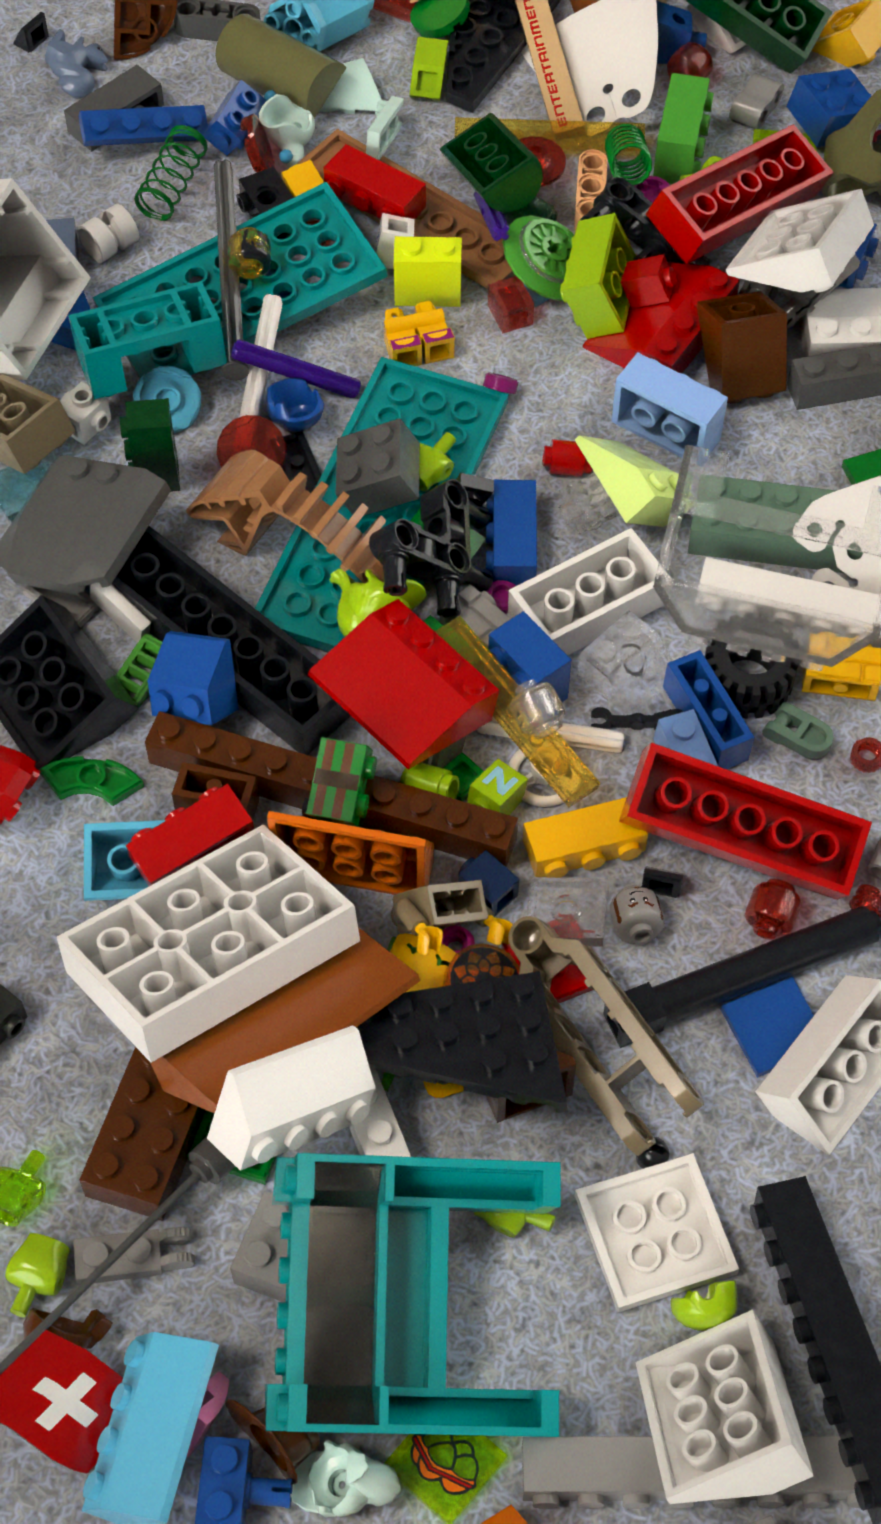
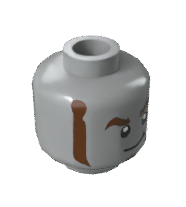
M637 885L628 886L622 889L611 901L610 913L615 934L622 941L643 945L655 939L662 932L665 924L659 898L652 890Z

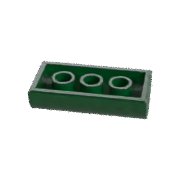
M489 113L440 147L441 153L481 198L497 211L513 212L522 209L536 197L540 190L543 176L538 158L493 113Z

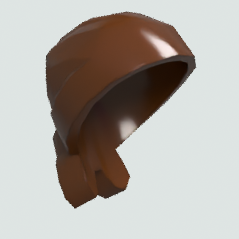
M36 1308L30 1309L23 1323L24 1339L50 1314L49 1312ZM96 1309L89 1313L84 1323L60 1316L47 1330L84 1349H91L106 1335L113 1322Z

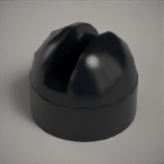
M654 1137L656 1143L650 1148L664 1152L663 1156L650 1150H646L640 1156L636 1155V1161L642 1169L668 1161L669 1149L662 1139Z

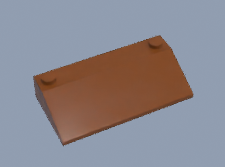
M358 927L360 942L150 1064L164 1092L215 1114L228 1070L352 1025L358 1027L420 982L419 975Z

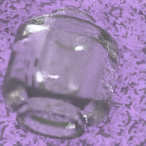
M533 679L522 683L515 689L517 695L510 701L509 708L523 734L528 736L534 735L536 739H541L553 734L563 726L561 720L565 717L566 709L552 684L547 682L537 684Z

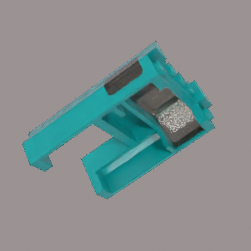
M297 1153L295 1157H277L272 1205L289 1206V1212H282L280 1220V1239H288L287 1257L279 1258L278 1283L286 1284L285 1302H278L276 1322L277 1329H284V1348H276L275 1375H282V1384H264L266 1431L559 1437V1390L446 1388L449 1211L548 1213L561 1207V1162Z

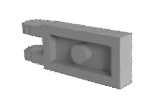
M184 1226L166 1228L160 1232L159 1229L147 1230L94 1283L162 1275L163 1271L192 1268L196 1263L195 1255L191 1252L169 1253L161 1257L160 1246L190 1242L194 1239L193 1229ZM133 1232L73 1239L77 1285H80Z

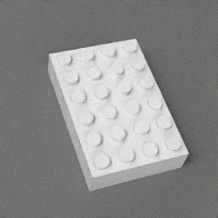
M261 825L57 936V941L66 973L152 1063L360 942L355 905L265 825Z

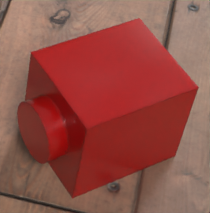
M662 254L627 262L620 283L631 308L634 309L668 302L673 287L676 286L677 279L674 268L672 266L669 267L665 255Z

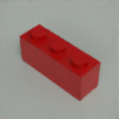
M347 144L323 167L324 182L329 184L338 198L381 219L382 213L416 219L426 208V183Z
M229 784L221 788L213 787L208 789L199 797L198 802L186 809L184 807L175 809L166 816L165 822L153 829H142L131 838V842L126 845L131 860L148 886L254 830L253 820Z

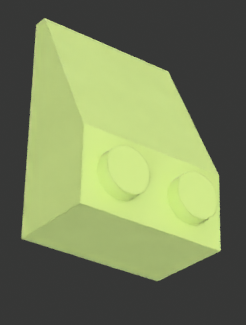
M581 435L575 439V442L626 523L664 527L694 501L687 490L689 488L687 481L680 474L620 441Z

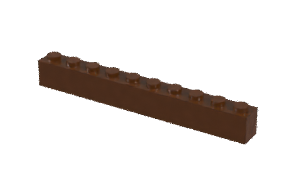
M161 711L158 712L145 740L150 764L179 772L182 762L256 776L259 797L302 809L304 799H309L317 762L315 757ZM374 775L372 780L367 779L365 794L369 795V806L366 817H360L359 827L426 839L434 843L435 850L465 859L471 857L476 859L487 850L507 867L517 840V817Z

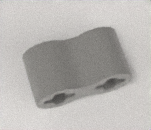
M754 73L743 91L739 92L734 99L729 118L759 130L769 114L780 102L784 91V84Z

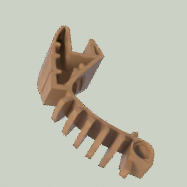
M246 450L231 456L186 509L187 514L194 519L225 521L228 529L217 542L245 556L248 555L278 516L281 515L327 547L326 551L329 554L337 556L342 561L340 568L344 572L350 569L363 583H367L368 578L365 573L367 569H371L372 573L380 581L384 582L383 565L372 554L369 538L372 533L382 528L386 522L385 518L382 515L379 516L362 533L355 526L369 509L365 504L362 503L352 517L347 520L338 511L350 495L343 491L332 506L322 500L328 489V484L321 481L313 492L310 493L305 490L307 475L300 472L290 482L279 464L256 450Z

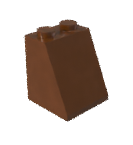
M762 291L698 301L697 310L710 388L716 389L721 394L727 396L728 404L739 403L744 398L755 396L768 398L772 397L774 393L786 391L787 313Z

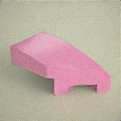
M220 1371L208 1381L187 1457L201 1444L226 1400L229 1379Z

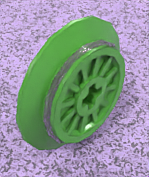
M532 215L515 219L509 225L508 233L510 237L502 242L505 258L512 271L530 290L545 298L563 301L560 285L564 281L566 261L570 257L572 237L575 235L567 227L555 220Z

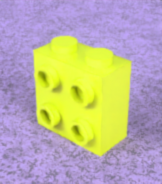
M395 236V306H416L420 302L431 301L434 306L461 307L462 237Z

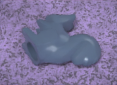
M59 29L47 46L45 62L50 66L53 73L60 78L58 82L64 92L72 97H84L91 93L95 86V79L86 68L106 71L108 68L104 63L108 62V58L104 55L102 47L97 43H92L85 47L82 36L73 45L66 42L64 31Z

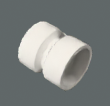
M118 203L102 211L99 218L93 217L77 227L78 238L84 250L99 264L116 255L117 248L124 250L139 241L140 237L132 216Z

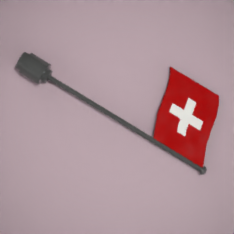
M207 1136L189 1153L191 1161L189 1168L193 1174L0 1363V1424L8 1427L50 1460L70 1470L87 1474L96 1465L99 1457L97 1452L98 1439L104 1428L109 1425L113 1412L110 1406L111 1398L118 1384L122 1383L123 1377L88 1350L47 1329L198 1180L203 1183L210 1181L211 1183L218 1184L236 1167L207 1139Z

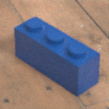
M494 479V492L486 501V508L489 510V513L486 515H493V522H488L486 525V543H493V551H486V569L493 572V582L505 580L519 585L535 577L537 572L536 480Z
M701 650L668 662L663 688L676 709H681L683 712L695 710L718 767L729 769L748 761L755 737Z

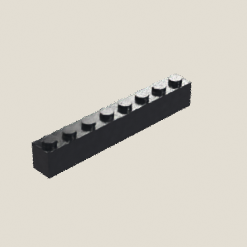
M806 1176L758 1186L754 1204L750 1205L752 1223L756 1230H762L765 1238L764 1253L769 1266H775L780 1278L778 1280V1289L784 1305L790 1304L795 1317L792 1321L795 1337L799 1344H805L809 1354L807 1364L810 1377L814 1384H820L825 1397L823 1398L825 1417L830 1425H835L841 1439L838 1441V1447L842 1462L845 1467H851L857 1481L854 1484L857 1502L863 1511L868 1510L872 1524H880V1361Z

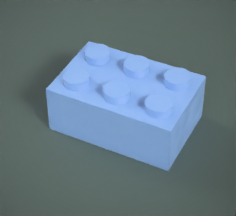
M637 352L616 378L611 422L700 467L721 440L728 397L716 389L709 388L687 375L660 364L657 360Z

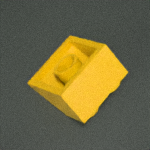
M863 0L835 11L828 19L812 51L847 67L857 64L865 66L876 57L875 52L881 47V0Z

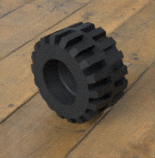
M744 617L743 622H738L737 619L729 621L728 627L721 625L717 628L716 635L712 634L708 640L705 652L707 662L742 718L745 719L748 718L749 713H754L755 719L762 718L765 710L771 715L777 711L778 705L787 702L788 696L791 695L799 665V658H797L798 649L796 645H791L792 637L788 633L782 634V627L777 624L773 626L767 625L768 620L761 618L759 622L752 621V617ZM742 660L754 661L762 665L767 671L760 674H749L737 669L733 663Z

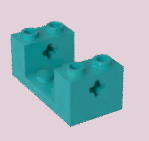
M202 281L68 315L78 361L94 400L128 391L121 357L137 355L143 351L162 346H171L180 342L194 373L212 370L227 363L221 321Z

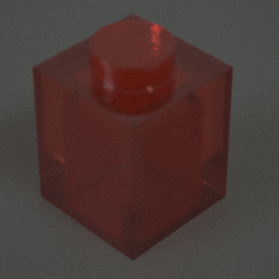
M517 276L488 284V307L502 334L533 325L534 302L523 282Z

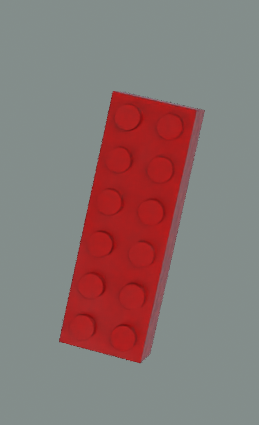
M792 124L662 189L646 212V215L685 264H688L755 229L762 223V218L766 217L770 211L804 203L815 197L834 172L799 129Z
M652 742L642 751L619 819L620 823L836 900L850 895L872 825L871 821Z

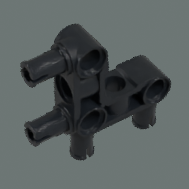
M613 177L609 179L603 191L594 199L593 208L580 219L585 220L615 213L627 238L643 249L633 260L664 254L667 261L675 262L677 260L679 263L685 264L647 217L646 212L653 203L643 196V192L623 178ZM703 255L688 264L710 265L712 260Z
M450 479L421 496L420 515L424 530L421 525L401 518L372 533L369 538L372 554L383 565L384 593H389L391 596H401L407 593L406 574H409L432 584L436 588L437 615H442L443 618L448 619L455 618L461 613L459 587L462 584H470L482 592L487 591L491 587L493 580L489 578L492 576L490 570L483 569L472 563L470 547V525L476 529L484 528L489 521V516L486 515L489 513V510L470 501L464 486L456 479Z

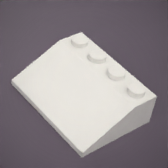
M862 189L770 211L726 268L727 275L796 292L814 290V292L819 293L832 288L874 226Z
M881 288L834 289L823 300H819L814 305L815 309L811 313L808 311L799 319L804 357L881 344Z
M753 1309L635 1362L664 1492L669 1504L771 1495L814 1476L774 1341Z

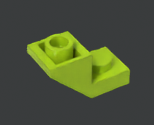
M425 37L417 38L410 97L433 100L441 99L448 40Z

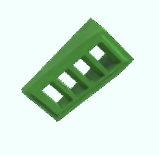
M147 633L136 644L116 674L123 687L135 694L132 699L138 707L149 696L148 678L150 676V673L139 668V666L142 664L152 670L156 660L154 658H157L162 645V641ZM130 676H133L134 678L143 682L142 685L140 686L139 684L130 680Z

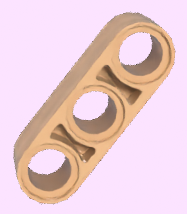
M586 150L579 156L574 219L575 232L578 221L593 208L594 199L606 186L608 160L607 156L599 150Z

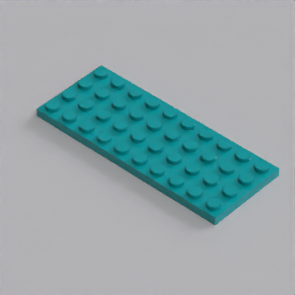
M381 357L341 437L399 418L420 443L431 447L446 432L451 433L456 438V442L445 455L453 461V471L447 479L431 486L427 490L429 491L447 480L456 479L460 473L475 476L508 404L509 394ZM337 445L316 485L317 487L321 481L329 485L322 500L330 506L338 498L336 496ZM419 490V499L365 515L355 527L364 533L381 515L386 520L382 528L401 518L410 521L420 509V499L425 492ZM345 505L338 511L347 520L353 515ZM296 525L255 609L297 642L329 652L344 638L337 621V609L342 589L338 584L331 583L329 580L331 578L330 574L340 568L342 561L334 554H329L326 551L327 547ZM350 569L346 571L355 580V583H363ZM406 574V579L415 580L424 587L425 581Z

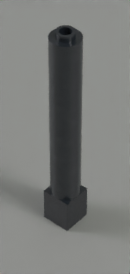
M862 905L654 987L651 986L650 982H647L624 992L653 1032L657 1034L664 1031V1027L667 1024L878 942L879 933L881 932V920L874 910L870 911L866 906ZM604 1005L603 1015L619 1047L622 1048L632 1044V1040L621 1025L610 1019L607 1014L610 1010Z

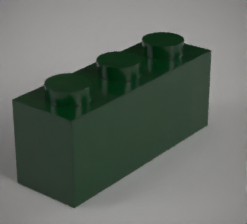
M169 398L125 402L126 416L120 417V431L122 439L128 438L124 440L126 461H129L128 466L145 468L165 480L171 489L170 492L180 491L179 462Z

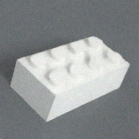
M630 528L510 589L508 593V612L516 616L524 611L567 655H570L668 604L672 578L634 530Z

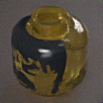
M242 228L231 235L228 240V266L231 270L237 272L239 277L255 279L264 275L271 267L270 240L266 234L256 228Z

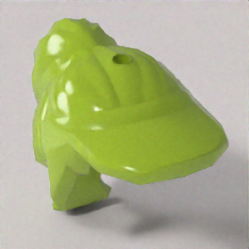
M341 568L330 574L331 578L329 580L331 583L338 584L342 589L337 609V621L340 632L344 637L369 614L397 599L412 611L427 597L425 588L417 581L406 579L408 590L404 595L391 596L389 593L386 594L383 591L384 582L380 581L372 573L371 569H367L365 573L368 578L367 583H355V580Z

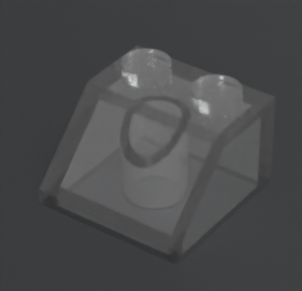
M629 610L579 653L577 677L624 715H632L641 712L664 691L663 682L667 663L673 661L657 631Z

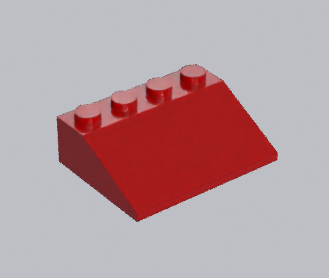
M668 263L669 267L672 266L674 268L677 279L676 286L673 287L668 302L634 309L629 306L624 332L587 339L582 348L623 368L628 365L638 352L648 358L657 360L660 364L672 370L683 373L703 348L697 302L738 295L740 279L728 276L726 272L710 265Z
M399 599L369 614L319 660L308 673L310 678L408 770L492 721L500 691Z

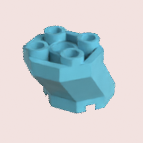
M278 0L269 6L264 22L321 52L370 26L371 18L368 19L370 10L373 9L375 0Z

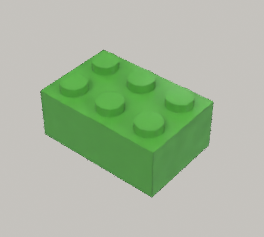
M672 73L657 139L653 176L664 179L670 185L678 182L680 176L693 174L701 169V161H696V159L703 158L706 139L701 137V135L708 136L711 117L706 115L705 112H711L714 97L713 92H708L710 78Z

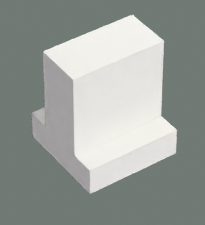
M13 178L0 179V373L16 380H27L91 277Z

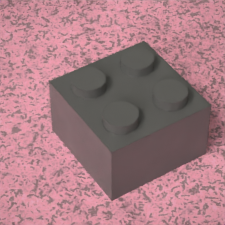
M400 418L337 438L336 496L339 497L343 491L350 495L344 505L352 514L356 512L362 503L369 508L363 515L365 516L419 499L420 442Z

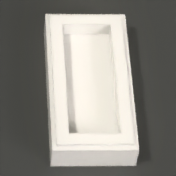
M100 583L90 584V599L133 640L138 643L146 633L150 635L151 621L112 584L103 588Z

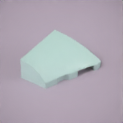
M361 58L343 63L347 68L319 112L341 111L346 114H355L356 110L375 111V115L381 112L377 110V102L381 100V97L364 59Z

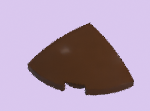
M114 0L113 59H130L151 50L150 46L160 37H165L175 18L178 0Z

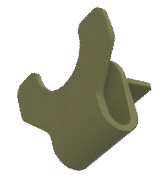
M881 89L877 90L845 127L832 132L826 138L824 161L834 173L822 187L824 197L862 189L864 197L876 191L881 196V140L872 143L874 133L881 123Z

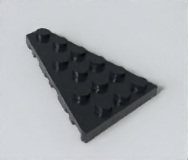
M469 0L470 12L467 19L462 25L460 23L453 27L454 31L450 33L446 102L473 113L526 46L527 42L515 0ZM548 0L551 13L561 0Z
M540 971L405 992L356 1027L361 1036L368 1064L375 1065V1070L403 1077L414 1076L422 1081L436 1084L437 1080L462 1085L464 1091L493 1098L505 1097L512 1102L526 1105L527 1101L555 1107L557 1113L568 1112Z

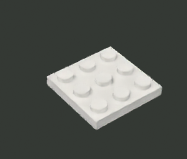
M693 1153L575 1190L576 1201L618 1313L738 1274V1264Z

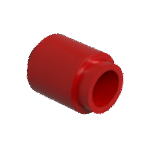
M552 439L550 446H544L542 465L549 467V474L580 477L583 476V473L591 474L592 467L575 441Z

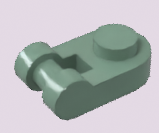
M787 702L780 705L775 712V720L769 721L762 730L765 738L776 744L781 743L810 759L825 757L830 752L834 740L833 731L830 726ZM794 725L798 728L796 731H793L788 726Z

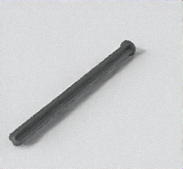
M224 159L223 161L217 160L214 163L223 337L227 363L222 366L221 371L224 378L237 381L248 376L249 367L246 363L231 357L234 342L238 339L243 340L233 169L231 162Z

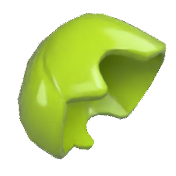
M728 1280L710 1284L705 1298H702L698 1291L692 1292L690 1290L687 1291L684 1298H671V1311L677 1321L685 1327L697 1331H706L732 1319L737 1312L736 1281Z

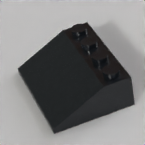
M40 595L0 635V721L21 752L36 761L34 767L38 770L52 762L70 758L110 736L139 709L65 606Z

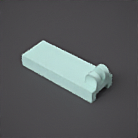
M391 96L389 101L380 100L377 102V110L381 112L376 114V119L367 130L366 154L380 160L401 128L402 122L398 121L396 114L403 106L404 98Z

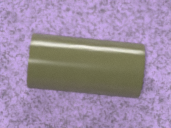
M245 13L235 16L227 23L219 36L215 53L216 63L222 72L238 81L243 80L251 88L264 95L267 91L273 90L276 94L287 96L294 104L310 111L314 119L347 68L339 61Z

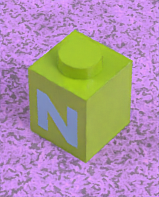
M497 758L470 785L467 803L510 815L523 801L522 798L525 794L528 778Z

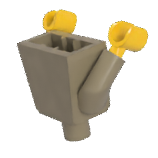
M482 880L426 885L393 896L392 922L397 926L400 934L412 933L418 936L416 951L422 955H428L429 948L437 953L441 952L443 937L441 929L476 922L481 927L489 926L486 938L488 942L495 945H501L502 942L509 944V932L513 924L508 920L495 918V913L486 906Z

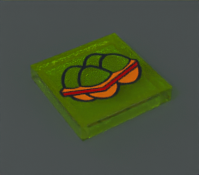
M408 1434L384 1464L394 1468L399 1478V1483L445 1524H453L507 1461L508 1455L490 1439L482 1435Z

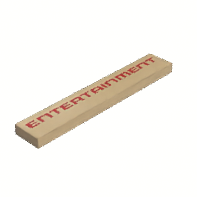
M515 0L554 140L585 133L584 123L548 0Z

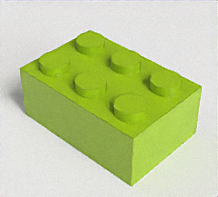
M615 213L578 221L575 236L572 237L570 257L566 261L564 281L560 285L561 297L565 303H568L573 312L576 325L581 327L587 339L624 332L630 304L620 281L626 263L633 261L636 254Z

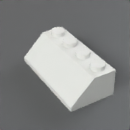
M845 975L755 1091L773 1117L827 1155L831 1154L881 1087V980Z
M352 1025L228 1070L207 1139L241 1171L255 1164L265 1163L271 1158L287 1151L297 1150L302 1145L319 1138H326L334 1132L351 1125L360 1124L370 1112L369 1105L375 1091V1084L359 1030Z

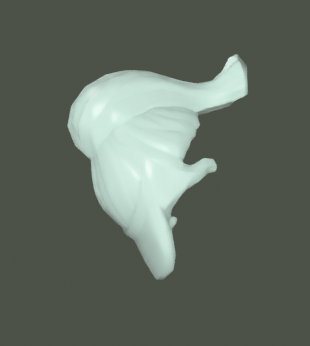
M327 1440L324 1442V1451H313L295 1469L298 1482L295 1485L293 1484L291 1498L295 1504L306 1512L319 1513L324 1517H347L359 1512L366 1504L380 1507L393 1502L394 1498L401 1492V1486L394 1468L378 1460H371L366 1454L348 1442L335 1443ZM342 1482L346 1484L344 1489L340 1488Z

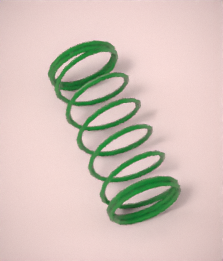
M632 124L615 126L608 132L605 139V151L613 177H622L625 180L634 179L627 181L631 185L637 186L643 183L652 171V158L643 132ZM636 147L641 149L639 155L633 160L621 162L615 159L616 155L625 148Z
M177 125L171 129L166 138L165 145L159 151V157L154 160L152 169L147 172L146 181L141 183L134 197L136 206L145 216L159 219L160 221H166L172 217L174 205L181 200L180 193L186 191L188 187L186 181L193 178V169L199 167L200 158L205 156L208 150L207 142L198 130L185 125ZM182 133L195 137L203 145V152L196 154L190 147L175 143L173 135ZM168 146H172L182 156H188L185 154L189 153L181 150L178 146L190 150L194 153L193 156L195 157L192 158L197 159V164L190 166L182 158L171 155ZM165 148L168 152V155H162V152ZM171 157L178 165L183 164L175 159L185 163L186 165L183 166L191 171L190 177L184 178L177 171L165 167L162 158ZM157 161H160L162 167H155ZM164 169L169 175L183 180L184 188L177 190L169 182L160 180L155 170ZM153 172L156 179L148 180L150 174ZM157 181L164 188H168L164 184L169 185L177 193V201L172 202L164 192L151 188L149 182ZM142 192H151L158 200H162L158 196L162 197L165 200L164 202L168 203L170 213L157 216L148 212L140 204L138 196H140L142 203L151 212L155 211L145 203Z

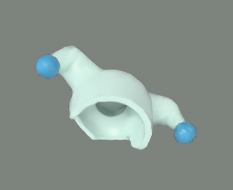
M269 90L264 95L266 103L259 112V121L270 141L282 150L279 154V159L289 169L304 158V146L313 136L315 120L310 111L294 104L287 96L276 94L275 91Z

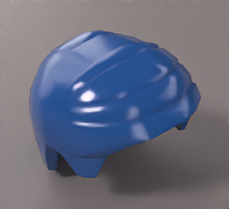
M286 378L274 382L268 387L267 412L271 421L281 428L292 432L305 431L320 420L324 409V402L319 396L318 390L314 389L312 392L305 380L301 378Z

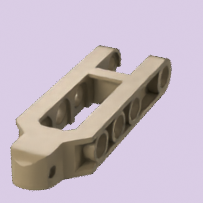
M522 917L512 925L509 932V944L521 962L519 974L540 971L556 1048L558 1051L574 1058L576 1062L575 1075L625 1145L635 1155L640 1156L653 1146L656 1141L649 1128L621 1091V1088L647 1068L658 1085L666 1088L685 1111L682 1114L686 1118L704 1105V1101L591 946H585L579 940L560 938L548 923L536 917ZM569 965L578 966L586 977L584 983L588 988L597 992L610 1010L607 1013L610 1019L618 1022L633 1042L631 1047L636 1055L612 1075L608 1073L550 991L551 980Z

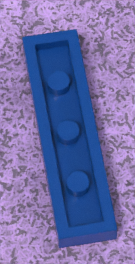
M204 105L80 111L78 116L84 146L165 142L171 129L177 125L190 126L198 130L202 135L208 127ZM180 133L173 135L174 142L197 140L188 134Z

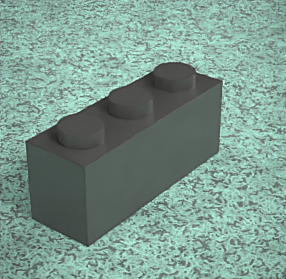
M135 65L66 108L64 114L67 131L83 144L78 118L80 111L163 107L162 86L159 81L139 65ZM85 146V147L88 148V149L92 152V151H94L95 149H97V148L100 147V146Z
M881 344L792 359L787 386L796 410L881 396Z

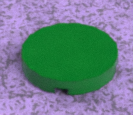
M419 0L410 13V21L415 31L420 33L421 37L440 38L454 31L453 27L458 23L462 25L470 12L469 0Z

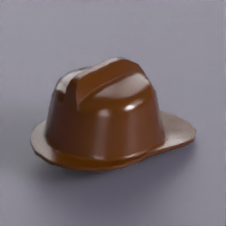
M228 1399L225 1404L233 1420L272 1458L286 1479H293V1484L295 1485L298 1482L295 1469L320 1444V1437L317 1432L266 1431L265 1407L251 1413L237 1401Z

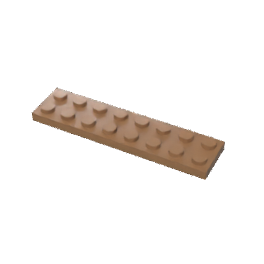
M337 128L297 164L311 160L324 181L323 167L345 144L363 153H366V145ZM382 155L380 161L426 183V208L414 220V237H462L461 273L494 294L499 293L516 275L505 258L503 239L495 241L492 238L482 214ZM342 200L380 224L381 219L366 211H361L356 206Z

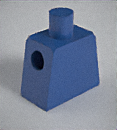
M656 1L658 20L657 64H682L687 49L703 52L706 46L707 33L692 31L691 12Z

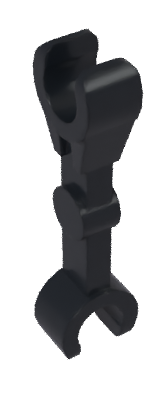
M597 707L591 711V718H604L606 722L603 724L593 723L591 727L610 730L612 727L632 728L634 730L654 728L656 730L659 719L683 711L681 709H669L654 713V715H643L641 713L612 715L608 709Z

